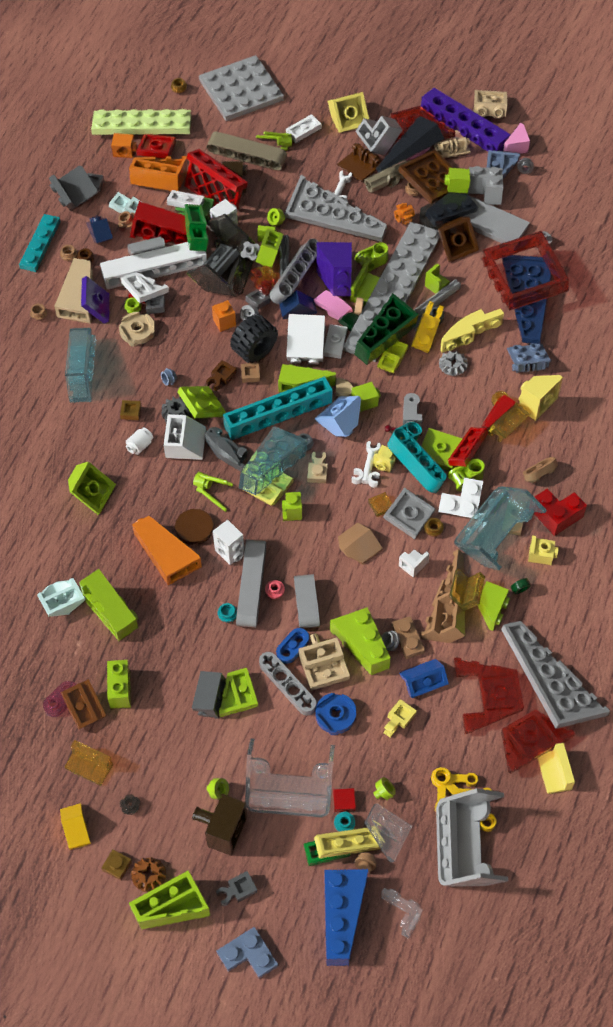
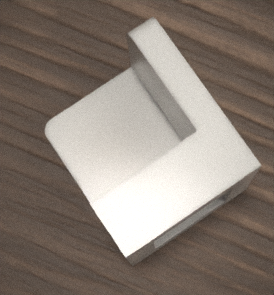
M413 550L410 554L404 552L399 557V567L414 577L429 563L430 554L426 551L421 555L416 550Z

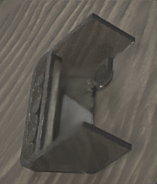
M226 214L206 221V226L216 234L214 240L215 248L217 249L221 244L237 249L240 255L221 276L208 264L187 271V275L206 292L236 297L243 294L254 260L247 257H241V252L244 249L243 244L246 241H249L250 244H255V242Z

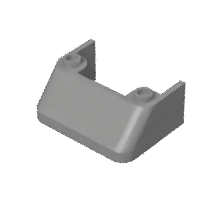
M476 788L439 800L436 807L438 879L441 885L488 886L508 881L506 876L494 875L491 865L481 863L480 821L487 819L491 812L490 801L503 798V792Z

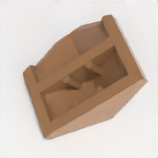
M356 523L338 536L340 550L347 557L358 561L362 565L383 550L371 529L360 523Z

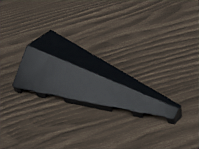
M421 116L416 118V121L402 135L389 154L384 157L380 165L376 167L377 172L380 173L444 140L445 138L438 124Z

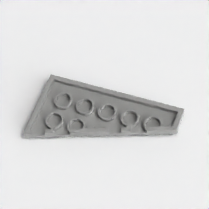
M521 621L503 625L501 630L555 729L609 715L611 711L606 706L602 707L596 701L597 697L593 693L589 694L582 687V682L560 660L557 662L551 656L552 652L547 647L544 648L537 641V637Z

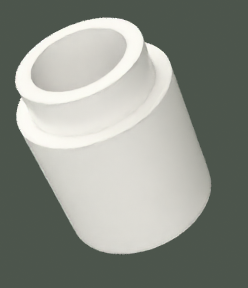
M146 428L138 429L126 440L127 450L131 454H140L151 444L153 439L152 433Z

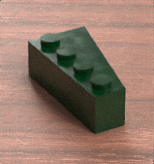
M392 293L379 314L373 319L371 325L367 327L357 341L354 355L366 365L370 364L415 328L419 314Z

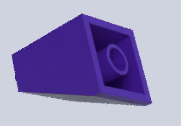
M317 242V274L333 296H351L352 242Z

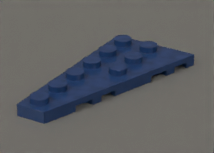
M501 254L522 343L540 344L553 258Z

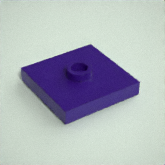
M83 277L81 307L104 324L109 322L110 294L89 277Z

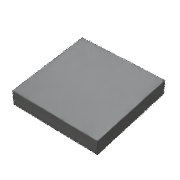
M404 488L383 518L415 539L436 509Z

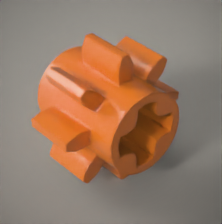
M407 203L396 205L397 210L394 211L396 221L398 223L402 222V224L412 222L411 218L415 216L413 207L407 205Z

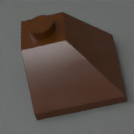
M469 217L457 218L445 223L438 229L448 262L479 250Z

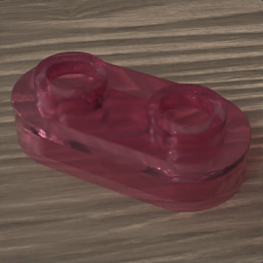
M72 681L61 683L44 700L43 708L48 716L57 717L68 708L61 692L75 686L76 683ZM53 702L57 703V704H56L55 706H53V707L50 706V704L53 703Z

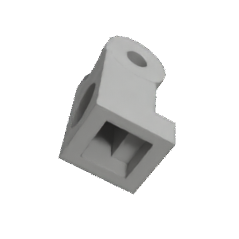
M409 393L404 397L403 425L409 422H416L420 426L422 425V414H417L420 405V398L417 394Z

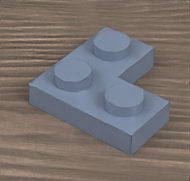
M255 927L216 951L228 972L248 960L259 979L278 967L276 960Z

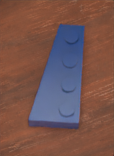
M369 869L324 870L326 966H349Z

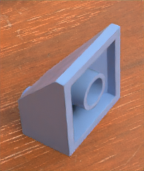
M340 396L322 411L315 420L333 435L347 437L358 426L361 398L359 396Z

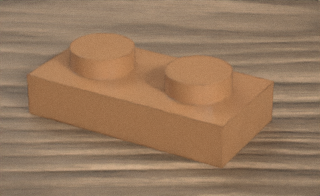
M411 616L392 622L393 631L397 632L400 637L399 645L405 659L425 653Z

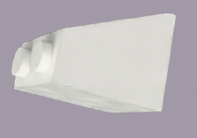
M289 314L287 360L295 364H299L301 361H308L309 364L323 362L325 316Z

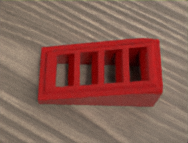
M506 395L499 397L481 425V428L490 427L512 408L516 402Z

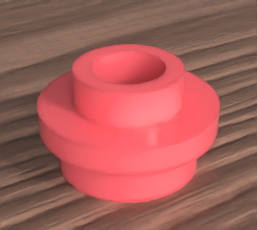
M272 580L265 586V593L271 599H279L285 592L283 583L278 580Z

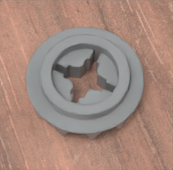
M449 350L448 353H443L439 359V367L445 374L457 376L466 371L468 359L464 357V353L459 354L458 351L451 352ZM455 359L456 363L451 367V362Z

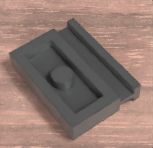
M221 244L199 269L202 273L219 279L240 253L237 249Z

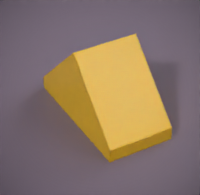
M81 803L60 809L61 822L69 850L91 844Z

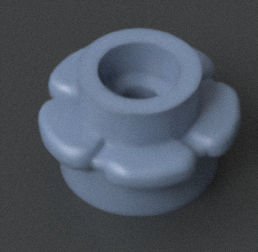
M166 368L165 371L161 372V379L165 385L171 384L172 386L175 380H177V375L174 370Z

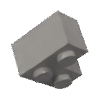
M381 116L378 121L364 118L355 132L372 153L385 155L403 129L395 119Z
M469 167L470 184L468 193L484 194V204L501 205L503 194L502 168Z

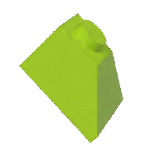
M90 462L76 465L68 479L70 493L97 515L101 513L116 485Z

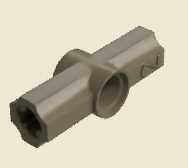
M405 160L365 179L367 190L374 192L387 185L389 187L396 186L400 179L404 178L398 172L399 166L410 160Z

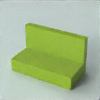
M364 263L351 287L350 301L356 303L357 297L363 298V306L366 305L380 277L368 273L367 263Z

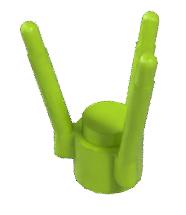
M265 131L264 135H256L257 139H277V145L281 146V149L288 151V147L292 146L291 133Z
M198 472L193 480V485L197 486L196 491L205 495L226 512L227 508L206 492L205 489H209L213 482L233 486V483Z

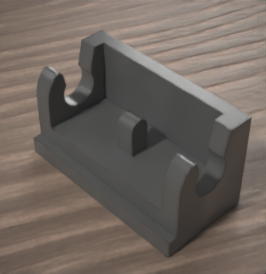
M200 672L192 710L198 711L199 716L219 719V709L221 708L222 695L226 685V679L222 673Z

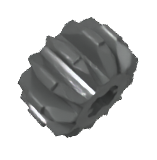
M173 396L172 400L166 399V404H162L161 414L166 424L168 414L187 415L192 418L191 412L181 397L175 399Z

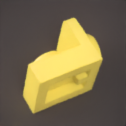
M382 445L378 454H375L373 457V466L381 471L391 472L397 457L388 447Z

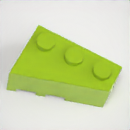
M97 569L79 582L85 602L118 641L138 628L136 613L132 609L129 610L124 599L117 594L100 569Z
M368 607L330 620L331 633L340 639L343 646L353 653L355 659L370 675L390 669L391 658Z
M189 871L129 902L141 930L210 916L209 908Z

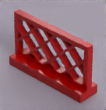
M197 149L189 152L187 159L190 162L184 186L196 195L214 199V206L219 204L214 195L218 194L221 202L224 200L222 192L225 191L229 202L233 203L238 211L242 191L247 188L248 182L202 150ZM195 165L198 166L199 173L196 172ZM206 173L211 176L212 181L209 182ZM199 174H201L202 179L204 181V184L202 185L198 177ZM192 177L194 178L197 187L191 184ZM218 181L223 184V190L220 189ZM210 183L214 184V187L216 189L215 193H213ZM202 186H206L209 195L204 193ZM230 189L236 193L234 199H233V196H232V194H231Z

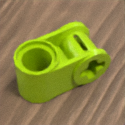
M383 242L376 243L367 249L359 251L355 256V261L360 263L362 267L364 263H367L368 272H371L373 269L388 262V246Z
M472 459L467 466L453 468L447 476L455 483L456 490L461 492L464 478L480 481L483 479L485 465L480 459Z

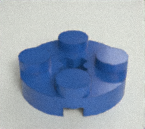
M329 693L323 696L318 701L315 710L317 724L330 735H338L348 731L356 721V706L353 700L344 694L335 695V693ZM332 710H340L339 717L331 716Z

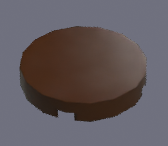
M201 509L184 511L178 516L175 523L177 537L188 545L204 543L213 533L211 516Z

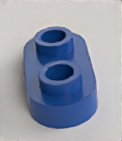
M296 628L279 644L276 649V656L283 664L292 663L299 656V648L306 647L309 644L308 632L305 629ZM297 639L303 640L302 642H296ZM284 653L290 654L287 657L283 656Z

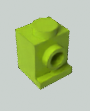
M301 492L285 493L286 500H282L283 521L302 520Z

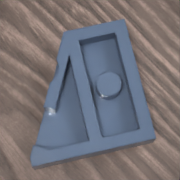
M488 150L486 168H502L504 179L519 161L520 153Z

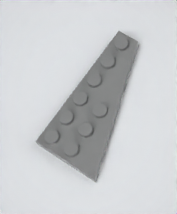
M303 175L298 180L285 212V218L382 242L387 230V224L372 215L364 214L358 207L354 208L346 200L334 193L318 187V184L309 182Z

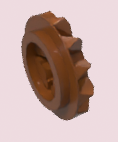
M152 856L150 858H142L138 863H135L131 871L132 882L137 889L143 892H150L165 882V866L160 860ZM150 866L152 873L155 874L151 875L147 882L145 875L142 873L147 872Z

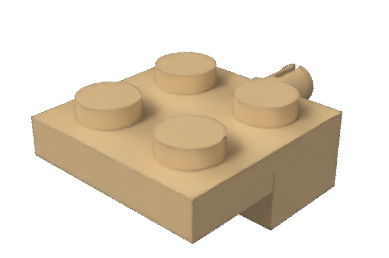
M317 633L314 636L313 634L310 635L313 645L299 648V658L311 691L349 680L350 675L338 638L320 642Z

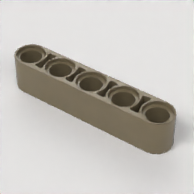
M213 132L206 147L213 154L277 171L282 169L287 158V152L281 148L221 132Z

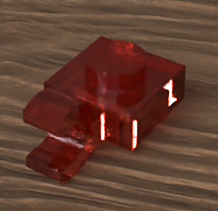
M259 268L252 269L251 272L254 275L250 279L255 283L254 287L265 296L269 295L277 282L269 275L263 276Z

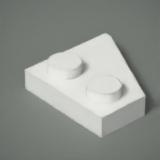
M138 272L121 277V283L139 303L169 292L167 285L160 286L155 284L154 279L145 277Z

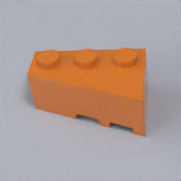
M171 156L161 160H155V157L134 158L129 167L130 184L154 189L179 191L188 171L187 156H182V159H171Z

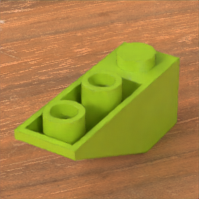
M282 364L278 380V392L287 391L322 377L327 379L330 387L335 386L336 372Z

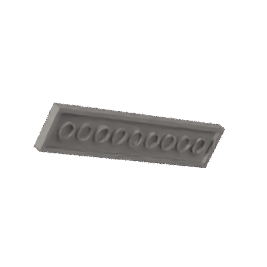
M414 222L409 223L362 313L344 343L343 351L354 354L357 341L367 327L371 325L373 319L379 314L392 293L407 304L441 239L438 230Z

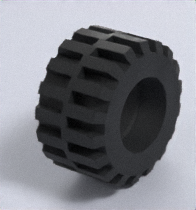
M251 315L242 321L233 332L230 347L247 363L258 362L274 347L278 337V330L262 315Z

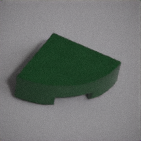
M347 313L340 317L338 322L347 327V330L351 332L359 316L354 313Z

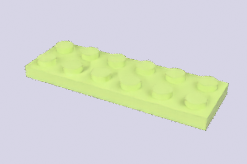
M191 110L94 111L91 131L92 135H114V133L190 134Z

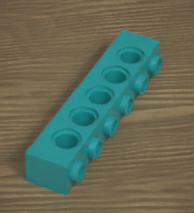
M325 377L316 379L223 414L224 427L231 440L240 438L332 403L333 390Z

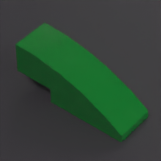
M185 204V224L189 251H207V223L202 205Z

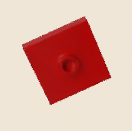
M144 134L136 150L137 156L166 159V157L171 156L176 144V137Z

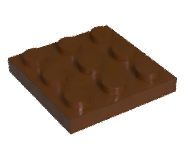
M432 150L399 166L398 172L430 204L450 193L444 182L445 175L449 173V168L453 167L436 150Z

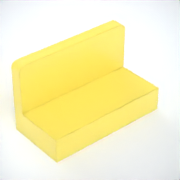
M564 743L555 744L553 751L538 753L537 759L547 793L552 794L572 790L575 780Z

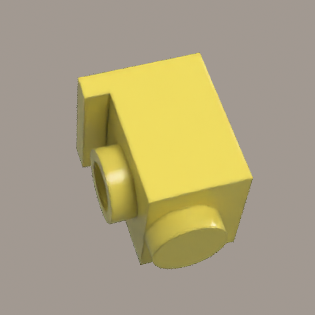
M532 535L528 562L552 565L553 558L557 559L558 547H555V541L539 539Z

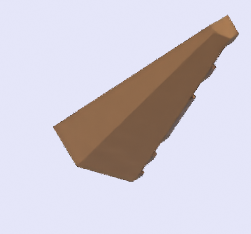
M459 549L453 552L455 558L452 565H448L446 569L448 572L446 580L441 581L432 604L434 607L432 615L426 618L427 627L425 632L420 633V637L424 640L451 643L465 636L464 554Z

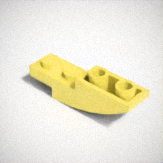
M501 308L484 314L483 310L480 309L458 321L442 338L440 351L443 353L449 350L452 351L462 345H468L474 341L475 334H481L486 330L502 325L504 313Z

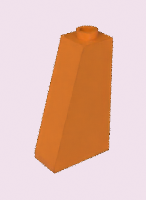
M152 517L140 518L132 524L134 535L167 585L202 567L200 556Z

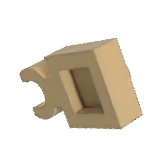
M313 452V463H309L307 482L326 484L328 464H324L326 462V453L323 452L322 458H316V452Z

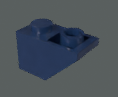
M98 215L89 218L90 221L86 222L94 243L113 238L107 218H102Z

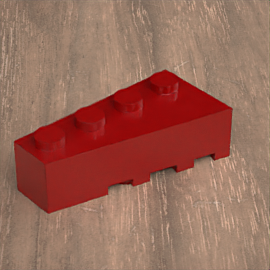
M139 201L129 238L135 239L136 236L143 237V240L161 237L165 243L170 241L175 242V244L186 243L188 241L185 216Z

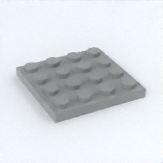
M256 55L199 75V81L225 121L284 100V95Z

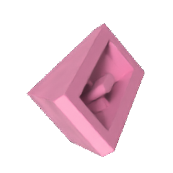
M520 123L504 143L503 152L528 153L530 140L524 124Z

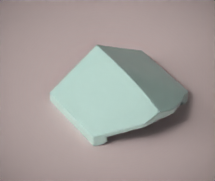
M74 578L51 584L37 594L49 617L69 615L85 601Z

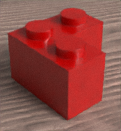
M547 488L532 498L530 510L556 536L582 519L587 505L575 492L559 501Z

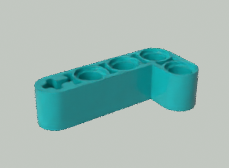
M409 422L396 428L387 443L388 448L427 491L431 493L438 492L447 476L441 467L418 444L417 440L422 433V427L416 422Z

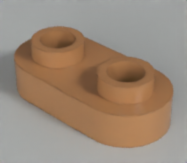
M545 458L523 472L525 480L535 483L545 474L553 473L558 466L556 458Z

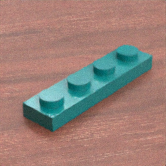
M43 215L19 263L20 269L37 272L60 225V217Z

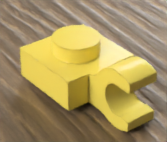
M400 699L388 713V718L391 720L385 726L384 734L391 738L398 726L405 729L416 715L417 710Z

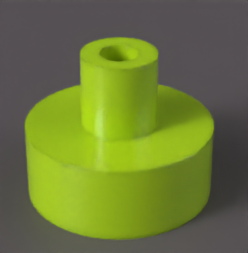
M272 208L268 212L267 219L270 225L279 226L285 220V215L281 209Z
M382 777L375 783L377 790L373 794L377 799L383 797L389 800L396 794L393 784L387 778Z
M214 778L207 786V791L212 799L219 800L221 794L228 795L229 784L224 778Z

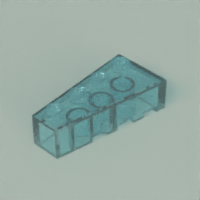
M274 426L241 471L239 489L257 495L272 483L276 476L282 475L286 468L292 467L297 459L305 456L308 440Z

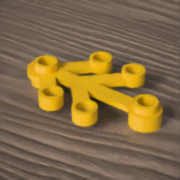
M442 767L435 769L431 775V781L437 787L435 811L439 800L446 797V789L452 795L473 790L458 788L454 783H465L468 787H475L478 782L477 775L475 773H468L467 775L451 774L448 769ZM443 776L445 781H439L438 777ZM468 778H474L475 782H469ZM492 813L489 814L487 819L480 821V829L485 832H490L495 828L496 817ZM489 821L491 825L487 827L483 822Z

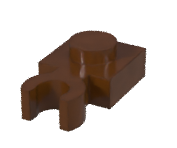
M221 360L211 371L212 377L206 380V385L210 386L214 383V391H218L221 382L227 384L237 373V368Z

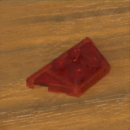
M536 709L502 728L501 735L509 774L554 749L555 744L564 743L573 738L575 732L571 729L568 731L563 727L555 729L551 719Z

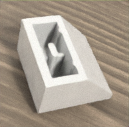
M168 414L164 439L165 458L203 460L206 426L187 415Z

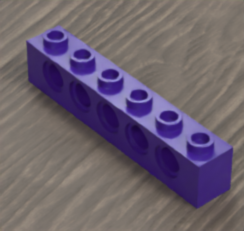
M436 88L431 89L422 96L420 110L452 130H458L462 136L469 138L470 141L486 151L504 150V143L511 135Z

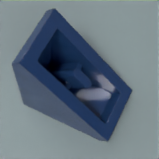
M295 290L286 300L279 304L282 319H288L289 314H317L314 298L298 290Z

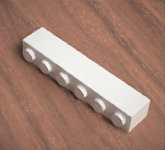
M188 242L108 260L100 263L106 289L124 286L121 283V277L138 272L145 277L153 279L199 268L206 262L207 257L205 251H189Z

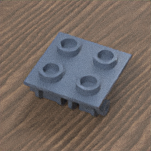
M532 343L525 346L514 345L513 347H507V351L514 363L512 364V371H516V373L525 372V370L527 372L530 371V364L532 371H535V369L545 370L549 367L551 360L542 344Z

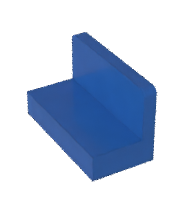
M437 659L399 672L400 677L406 683L408 694L411 698L449 684L445 667Z

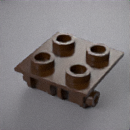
M354 143L352 145L353 152L337 163V165L346 172L352 173L353 177L362 182L376 170V167L382 161L378 156L368 151L367 148L362 147L361 144Z

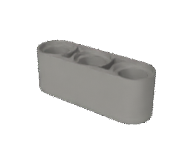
M314 574L294 576L299 627H320Z

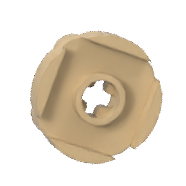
M140 312L129 313L122 318V323L119 325L121 338L128 342L130 346L146 343L155 336L154 321L147 314L141 315Z

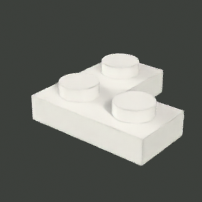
M464 478L461 496L442 493L438 512L476 519L483 481Z

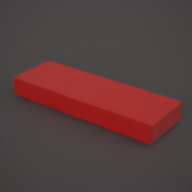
M470 427L448 459L449 466H467L488 435L487 428Z

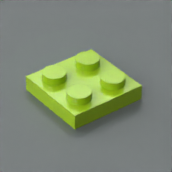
M209 386L179 388L178 394L194 418L223 417V414L226 413Z

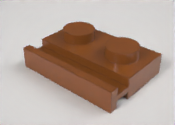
M89 679L61 692L78 730L106 717Z

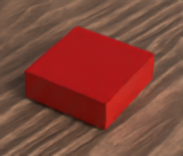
M354 788L333 789L334 812L356 811Z

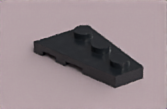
M450 192L427 209L425 215L434 226L477 212L478 206L467 193Z

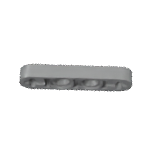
M272 652L263 653L259 658L261 670L301 714L306 716L313 714L316 710L315 698ZM266 659L268 661L272 660V666L275 668L273 671L268 663L265 664ZM283 672L287 677L285 680L280 681L276 679V674ZM290 687H298L300 692L292 695L288 692ZM302 696H303V700H304L307 704H308V703H311V708H308L307 706H306V707L303 706V701L301 700V697H302Z

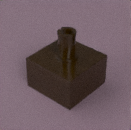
M221 794L214 813L197 806L192 820L208 825L205 836L209 848L232 856L248 818L246 802Z

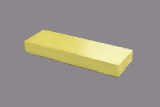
M376 826L320 834L314 837L319 858L379 850L382 847Z

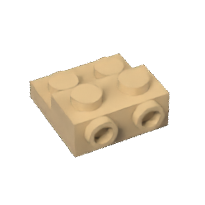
M475 90L473 112L481 117H506L507 92Z

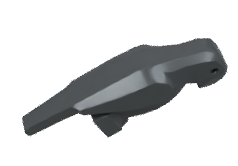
M211 427L206 431L205 440L219 459L247 475L252 473L257 476V472L242 464L247 458V449L238 447L228 438L220 437L222 430L217 427Z

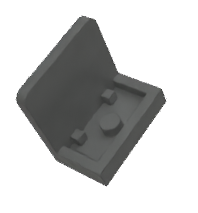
M82 166L76 167L60 179L55 175L49 177L51 189L54 193L58 192L60 196L58 200L63 207L67 206L70 211L98 193V190Z

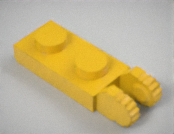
M429 301L425 312L422 314L411 345L426 353L430 351L444 309L440 305L436 310L435 317L429 315L434 304L432 301Z

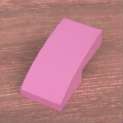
M327 290L314 299L316 306L327 310L328 315L337 320L353 311L346 302L338 296H333Z

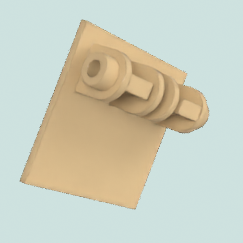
M458 130L443 132L442 134L445 139L434 145L435 150L443 158L471 153L468 147L470 145L469 138L462 136Z

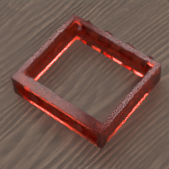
M542 231L483 250V257L481 258L483 267L488 269V276L490 280L494 281L495 290L500 292L502 303H506L509 311L569 291V278ZM537 247L554 280L512 294L495 260Z

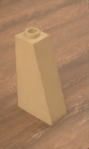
M73 259L54 306L58 318L91 324L92 314L81 307L82 278L87 276L93 280L91 261Z

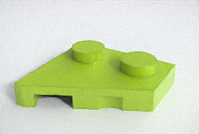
M243 668L227 673L226 685L222 695L223 699L219 709L220 717L258 707V701L248 669Z

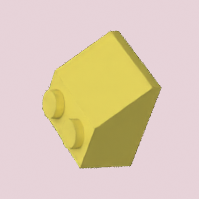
M363 92L328 100L331 117L339 133L358 128L364 118L369 119Z
M561 375L534 376L529 381H525L521 386L522 392L519 397L518 409L536 421L558 399L563 377Z

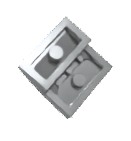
M157 237L128 244V253L134 255L164 248V239Z

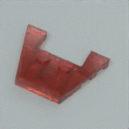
M421 106L391 113L390 118L395 119L403 129L395 140V144L416 121V118L420 116L438 124L445 139L455 137L456 131L454 129H448L444 122L435 120L434 115Z
M454 658L456 678L477 676L483 712L465 713L462 715L465 734L523 711L524 704L518 671L516 669L496 665L488 666L479 664L477 661L469 662L462 660V658Z

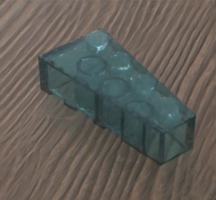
M70 328L65 378L70 403L92 401V369H94L93 357H95L94 346H96V336L92 335L91 328Z

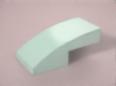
M118 192L110 201L109 207L119 213L128 211L131 214L136 212L140 200L135 197L129 199Z

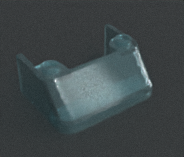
M498 487L458 534L454 544L484 567L500 570L502 567L497 563L498 552L495 549L517 522H528L533 517L534 512L545 513L547 510L526 489Z

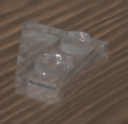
M376 803L373 805L364 823L388 861L392 863L396 860L412 825Z

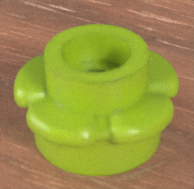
M129 298L126 300L124 308L127 310V313L140 312L142 305L135 298Z

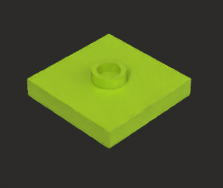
M429 428L421 447L441 469L451 471L454 466H449L448 459L463 438Z

